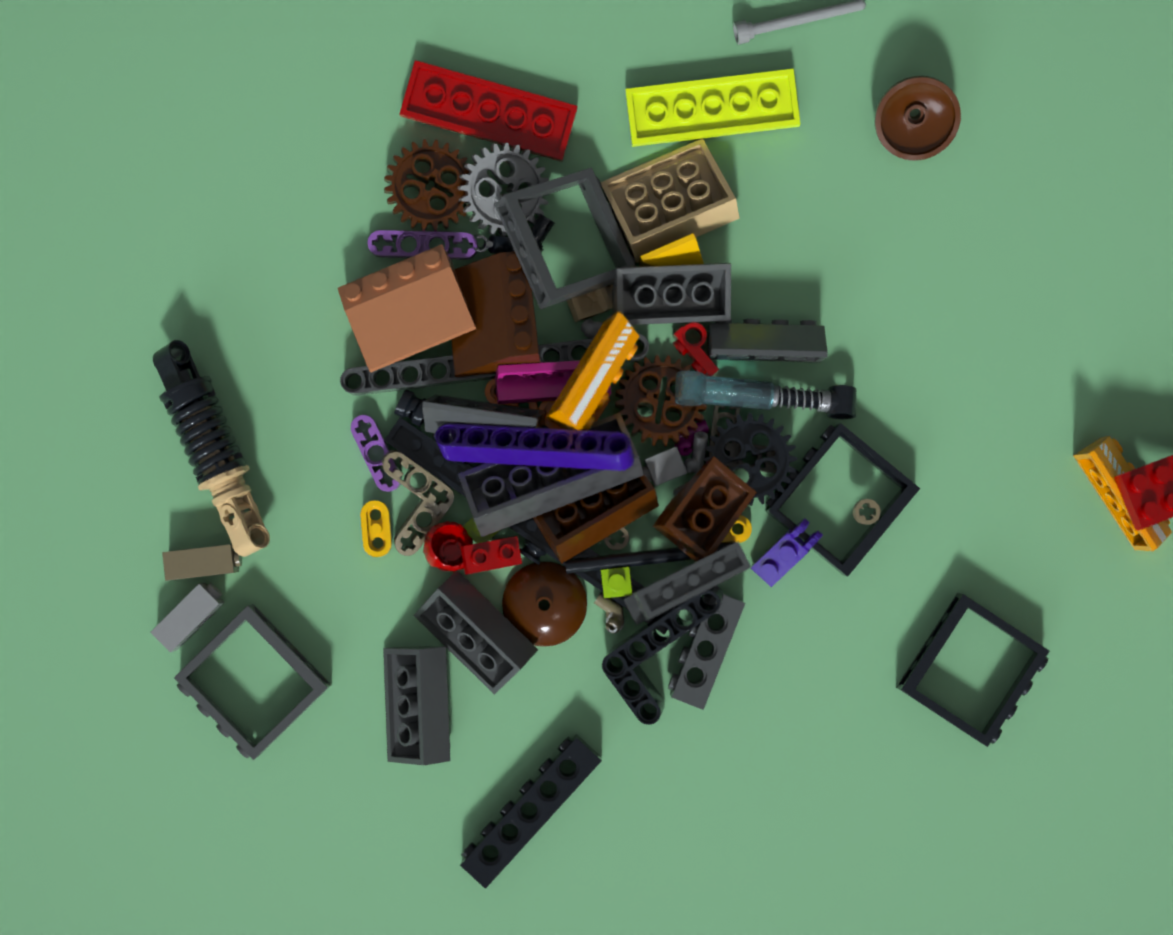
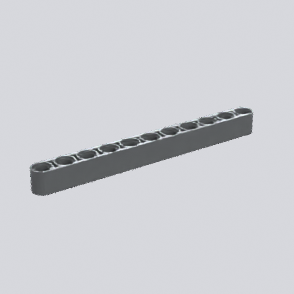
M639 334L637 339L644 346L643 352L633 355L630 360L625 359L624 363L637 362L646 357L649 343L645 336ZM593 338L539 345L540 363H545L543 358L548 351H555L559 354L560 359L558 362L576 361L572 358V351L578 347L587 350ZM453 356L396 362L374 372H370L367 366L349 368L342 373L340 384L346 392L359 396L490 380L495 378L496 373L455 377ZM438 364L446 366L447 369L445 376L441 379H435L432 376V369ZM408 368H416L418 370V377L414 382H406L404 380V373ZM387 371L390 375L389 382L384 386H379L376 383L377 374ZM355 374L360 375L362 379L361 385L357 389H350L348 386L349 378Z

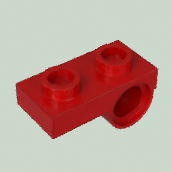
M696 322L688 323L673 334L672 337L675 339L673 342L674 347L681 355L684 356L686 353L694 361L691 366L696 373H699L700 377L705 375L710 379L719 371L718 367L701 349L707 337L706 330L701 324ZM691 329L698 331L701 336L700 342L696 344L689 343L685 338V333Z
M517 536L460 546L465 575L522 564Z

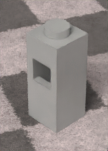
M199 583L150 633L170 653L177 651L225 603L220 598L222 596L221 591L212 583L209 585Z

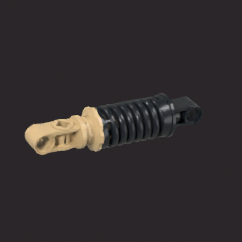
M173 340L153 355V364L166 389L159 396V399L164 403L168 415L173 416L171 423L177 427L175 432L181 437L180 443L185 447V455L190 457L188 460L189 464L195 467L193 474L197 476L195 478L199 485V491L210 490L213 497L212 503L217 507L221 522L226 528L234 551L240 556H249L265 548L270 542L269 532L265 528L258 506L250 493L251 488L243 480V475L250 470L249 465H246L238 446L229 447L235 443L236 439L234 436L225 437L231 433L229 426L221 427L226 424L227 418L225 416L216 417L223 412L221 406L212 407L219 400L215 396L216 393L211 384L210 376L200 377L188 346L180 340Z

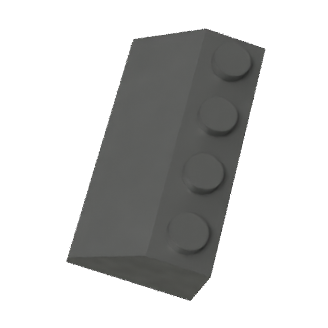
M731 263L616 267L612 288V316L620 312L631 325L731 321Z
M732 319L731 321H715V323H710L708 326V357L711 360L821 362L828 357L825 327L817 325V321L802 320L800 325H789V320H772L771 324H760L759 319H744L743 324L732 323Z
M436 394L423 401L422 405L425 432L434 433L433 437H435L437 429L445 424L544 429L546 411Z
M458 571L454 572L413 615L494 695L538 651L530 640Z
M446 647L383 648L388 762L423 766L449 762L450 738Z

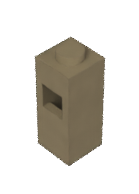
M232 544L162 552L165 581L239 572V566H242V556L234 551Z

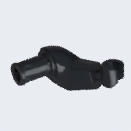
M539 214L531 228L540 252L544 250L542 243L555 224V222L542 214ZM481 234L473 236L474 238H482L484 240L482 247H472L477 252H484L487 249L492 254L514 251L508 236L491 235L489 240Z

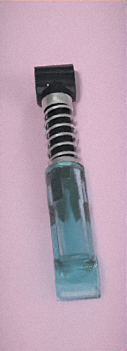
M681 371L676 373L675 403L685 406L709 404L770 410L771 407L775 408L777 405L780 408L782 405L786 406L787 409L790 406H794V409L801 407L802 410L809 408L810 411L815 408L819 412H826L829 418L845 420L856 417L857 389L853 386L836 385L829 387L828 390L821 389L819 391L815 389L812 391L808 388L804 391L802 387L798 390L795 387L789 389L787 386L781 388L779 385L775 386L773 382L705 376L701 372Z

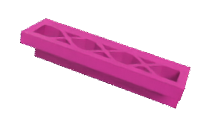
M579 361L498 365L495 374L497 404L556 401ZM611 386L606 391L609 393V397L611 395Z

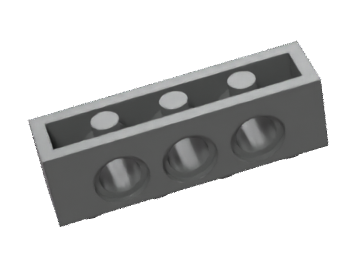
M704 594L702 600L705 604H716V599L713 595ZM723 594L722 604L715 613L722 616V626L719 629H711L708 626V619H706L689 631L688 636L693 638L689 648L683 647L678 660L679 663H682L678 674L673 673L668 685V689L672 690L670 694L672 698L704 710L744 609V602ZM704 640L710 641L713 646L712 652L707 656H702L697 652L698 644ZM698 667L702 670V677L699 681L690 682L687 679V672L690 668Z

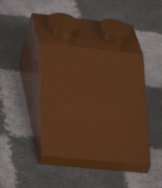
M713 456L669 502L653 524V527L694 561H700L714 554L757 492Z

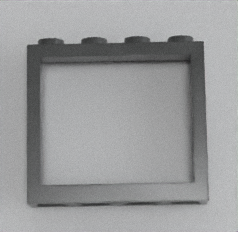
M592 168L504 194L495 204L540 309L613 285L616 269L557 289L519 203L579 185L615 268L636 267L635 259L624 241L623 231L618 227L614 219L612 207L606 201L601 189V182L595 176Z
M254 604L248 605L174 677L178 682L177 688L185 696L189 697L191 695L198 703L196 705L198 710L206 717L211 716L218 723L216 728L227 738L230 736L238 744L236 746L237 750L244 757H251L253 760L259 757L331 686L325 677ZM246 621L313 689L257 745L189 677Z

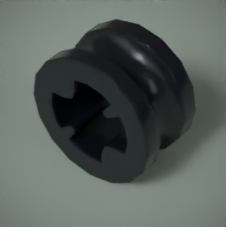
M525 539V546L520 548V553L539 565L541 563L540 557L545 556L547 553Z

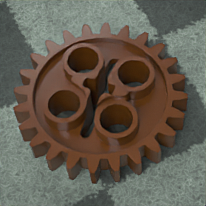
M423 139L422 147L418 148L417 144L412 142V151L409 152L406 148L402 147L403 157L393 156L396 166H387V170L393 174L384 177L385 182L392 184L384 188V193L392 194L387 199V204H396L393 214L402 212V223L411 219L412 229L417 223H420L422 231L426 230L427 225H432L433 231L437 232L438 224H442L447 230L449 227L448 220L458 224L457 214L467 215V212H463V205L467 206L468 203L459 201L460 197L466 195L465 191L458 189V186L466 184V181L459 176L469 173L464 168L467 157L458 160L459 149L454 150L452 153L448 152L449 143H446L443 148H439L438 140L435 139L433 146L429 147L426 139ZM418 162H426L430 166V170L426 173H420L415 169V165ZM445 173H451L455 176L456 182L450 185L445 184L441 180V176ZM412 175L417 180L408 179L406 176ZM430 181L435 182V188L432 187L430 191L425 189L426 184ZM408 187H414L418 190L419 195L414 199H410L404 195V190ZM444 192H451L454 196L449 197ZM436 198L444 201L445 207L442 210H434L430 206V201Z
M656 355L654 363H650L649 359L645 357L643 367L635 362L633 365L634 373L630 370L625 371V377L628 380H619V386L623 389L616 390L615 396L621 398V400L615 402V407L623 409L618 413L621 414L622 419L627 418L624 422L626 428L633 427L631 436L634 437L638 433L642 434V443L649 437L652 439V446H655L657 440L661 439L664 447H667L668 439L672 438L675 444H678L680 434L685 439H688L690 435L688 429L696 432L698 426L695 421L702 422L704 416L699 412H705L707 409V405L701 403L707 399V394L699 392L704 389L705 384L696 383L699 373L689 374L690 364L685 368L680 367L681 359L672 364L669 355L666 357L665 362H661L659 356ZM663 377H666L667 385L660 424H656L655 417L661 381ZM646 380H651L656 383L657 387L653 390H648L643 387L642 383ZM680 385L684 388L685 392L677 395L670 390V387ZM641 407H648L651 409L652 414L648 417H643L637 410ZM674 411L679 414L680 420L676 422L669 421L665 414Z

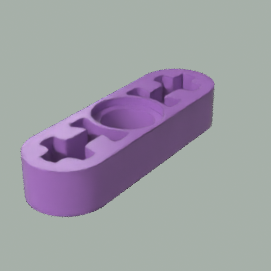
M367 415L357 416L351 423V432L377 487L386 492L395 491L401 484L394 479L392 480L393 485L391 487L388 484H382L381 480L384 478L382 470L379 469L376 472L374 469L376 466H382V460L374 462L368 455L369 449L375 445L383 448L384 455L390 451L376 421ZM359 422L371 423L372 427L368 429L371 438L377 435L379 440L370 441L363 446L362 441L368 440L364 433L357 432V429L360 428ZM390 458L391 466L389 470L398 469L394 459Z

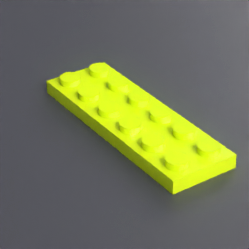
M794 69L625 89L632 147L800 126Z

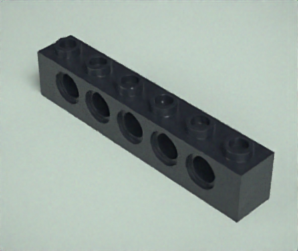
M577 734L573 739L568 736L557 749L560 753L554 760L549 757L539 767L538 771L541 774L534 782L531 779L526 781L519 790L522 795L515 802L509 800L499 812L502 817L496 823L490 821L480 833L483 838L476 845L471 842L461 853L463 860L460 866L485 889L602 761V757ZM572 760L576 764V769L572 773H564L560 769L561 762ZM545 781H552L555 783L557 790L553 794H545L540 788L541 784ZM527 802L534 803L538 811L534 815L528 816L522 812V805ZM506 824H514L518 829V833L512 837L506 836L502 831V827ZM487 845H493L498 849L499 854L494 858H489L484 854L483 848Z

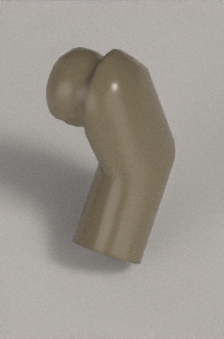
M601 592L594 604L605 611V627L607 631L618 633L624 626L623 607L611 598H604L603 592Z

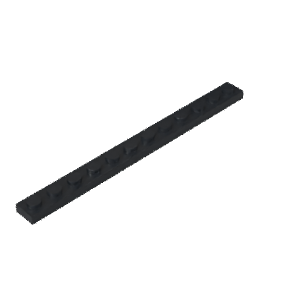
M400 417L384 441L465 496L458 474L473 467L466 462L446 460L437 442ZM533 518L509 526V528L560 562ZM587 548L570 559L600 555ZM601 570L576 573L603 592ZM630 577L632 595L646 588ZM629 596L612 598L620 605L628 609L623 599ZM659 614V615H657V616H655V617H653V618H651V619H649V620H646L645 622H646V623H649V622H651L652 620H654L655 618H657L658 616H660L661 614ZM665 626L656 627V630L664 635L668 630Z

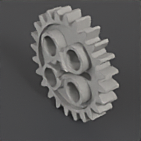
M503 143L500 151L497 144H491V153L486 148H481L482 157L476 154L471 156L475 163L474 165L464 164L469 173L459 176L466 181L465 185L458 186V189L465 191L466 194L460 197L459 201L468 203L463 212H473L469 221L475 222L480 220L479 229L483 230L489 225V234H494L498 228L499 234L505 236L507 232L495 207V204L503 196L500 194L502 188L499 184H507L506 191L511 193L517 191L519 185L523 182L530 187L549 181V178H541L540 176L545 167H535L539 160L538 157L528 159L530 150H524L519 154L520 145H514L510 151L509 144ZM503 161L507 162L510 166V173L507 177H503L499 172V166ZM487 170L492 172L499 184L487 175ZM482 181H486L490 185V193L486 197L479 193L478 188ZM538 197L520 203L526 220L534 224L536 219L533 215H543L544 213L539 206L540 204H548V201Z

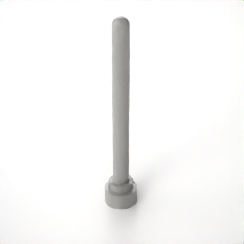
M854 0L754 24L751 21L746 22L745 20L733 22L734 37L737 45L748 43L750 39L754 38V35L865 9L866 2L864 0Z

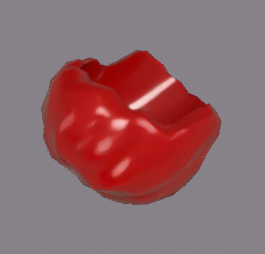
M445 521L432 526L426 533L423 553L430 566L444 572H454L464 568L460 546L471 545L473 540L461 524L454 521Z

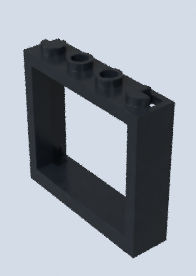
M839 423L835 427L830 425L823 432L820 438L824 441L817 449L812 446L802 458L805 464L799 471L796 469L795 473H790L787 476L792 482L790 484L787 483L784 488L785 491L780 493L776 490L774 492L775 499L769 498L766 504L769 507L766 512L786 529L792 530L796 524L779 509L838 437L841 438L901 488L880 513L879 519L870 525L842 561L818 542L811 548L843 576L848 577L920 488L842 423ZM805 531L798 535L804 542L810 537Z
M957 593L896 688L988 747L990 743L994 744L1002 733L1000 728L1004 721L1011 719L1018 707L1016 705L1021 695L1025 696L1033 685L1031 680L1037 671H1042L1049 659L1046 656L1050 651L966 595ZM967 609L1034 652L982 733L916 690V687Z

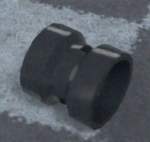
M406 389L397 404L394 414L401 418L408 417L413 424L420 427L424 422L422 405L426 398L419 399L414 392Z

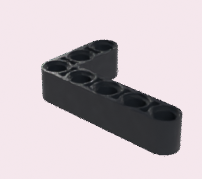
M717 585L670 608L611 648L604 657L602 669L605 675L641 723L646 725L656 723L664 710L665 702L639 664L719 610L723 601V592ZM702 595H713L716 599V604H705L702 600ZM688 610L692 614L693 619L690 621L682 620L679 616V611ZM665 626L669 630V636H660L656 631V627ZM633 642H642L646 646V651H637L633 646ZM610 658H620L623 662V667H615L611 663ZM627 681H636L639 684L640 689H630L627 685ZM644 704H653L657 712H647L644 709Z

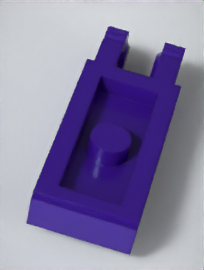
M806 518L802 519L792 530L789 529L751 566V569L770 587L794 567L823 536L819 530L812 533L805 542L798 536L806 530L810 523Z

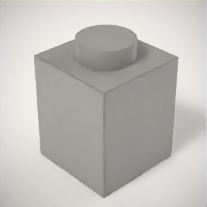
M677 447L645 459L646 466L642 467L644 475L650 482H653L654 487L687 474Z

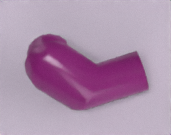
M705 419L702 422H696L698 426L696 432L709 433ZM688 429L690 434L688 439H685L681 434L679 435V443L675 444V447H677L681 456L691 454L695 431Z

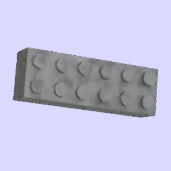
M617 413L593 422L588 431L620 432L629 437L635 461L626 470L485 463L459 473L460 482L481 537L643 476L639 456L621 414Z

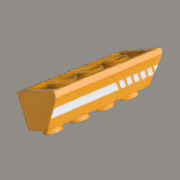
M617 312L602 323L548 412L546 418L564 430L588 431L595 420L592 414L597 407L601 408L609 397V393L606 392L611 383H617L624 372L621 366L625 359L630 360L638 349L635 343L639 338V334L623 314Z
M1110 436L1101 437L1074 454V458L1134 550L1154 551L1172 533L1168 526L1170 521L1168 519L1135 531L1114 477L1136 468L1130 462L1127 463L1122 456L1123 449L1119 442L1114 438L1111 439Z

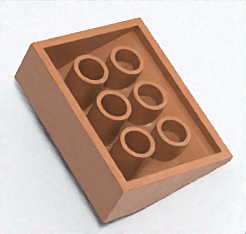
M443 244L337 288L345 313L370 372H374L476 329L455 268Z

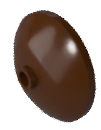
M929 76L905 78L891 86L880 99L875 112L874 123L876 133L882 145L891 154L906 160H924L939 154L953 141L960 126L961 109L954 92L944 82ZM913 109L919 110L918 115L914 117L910 116V112Z
M543 561L539 565L536 563L529 564L512 576L503 594L502 608L504 617L528 638L533 645L547 647L565 642L579 630L587 611V597L581 581L574 573L566 574L565 566ZM543 599L548 600L550 603V607L547 610H542L539 607V602Z

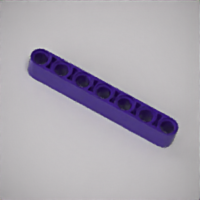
M445 424L440 426L435 433L438 447L443 457L449 461L617 471L630 468L635 461L629 437L620 432Z

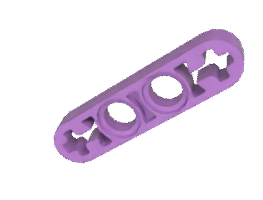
M378 230L371 233L367 242L372 254L381 258H410L429 250V244L434 238L444 240L447 253L450 250L449 238H454L453 244H462L463 239H468L469 244L478 248L477 240L473 235L466 232ZM379 237H383L385 242L394 243L392 237H397V252H393L394 248L392 246H383V251H379L377 246L373 245L374 242L379 241ZM406 237H412L417 241V246L412 252H405L401 248V243ZM453 248L454 253L448 255L450 259L467 260L473 258L477 251L469 248L467 253H463L461 248Z

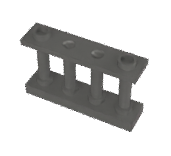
M737 541L623 600L635 624L638 625L751 568V565Z

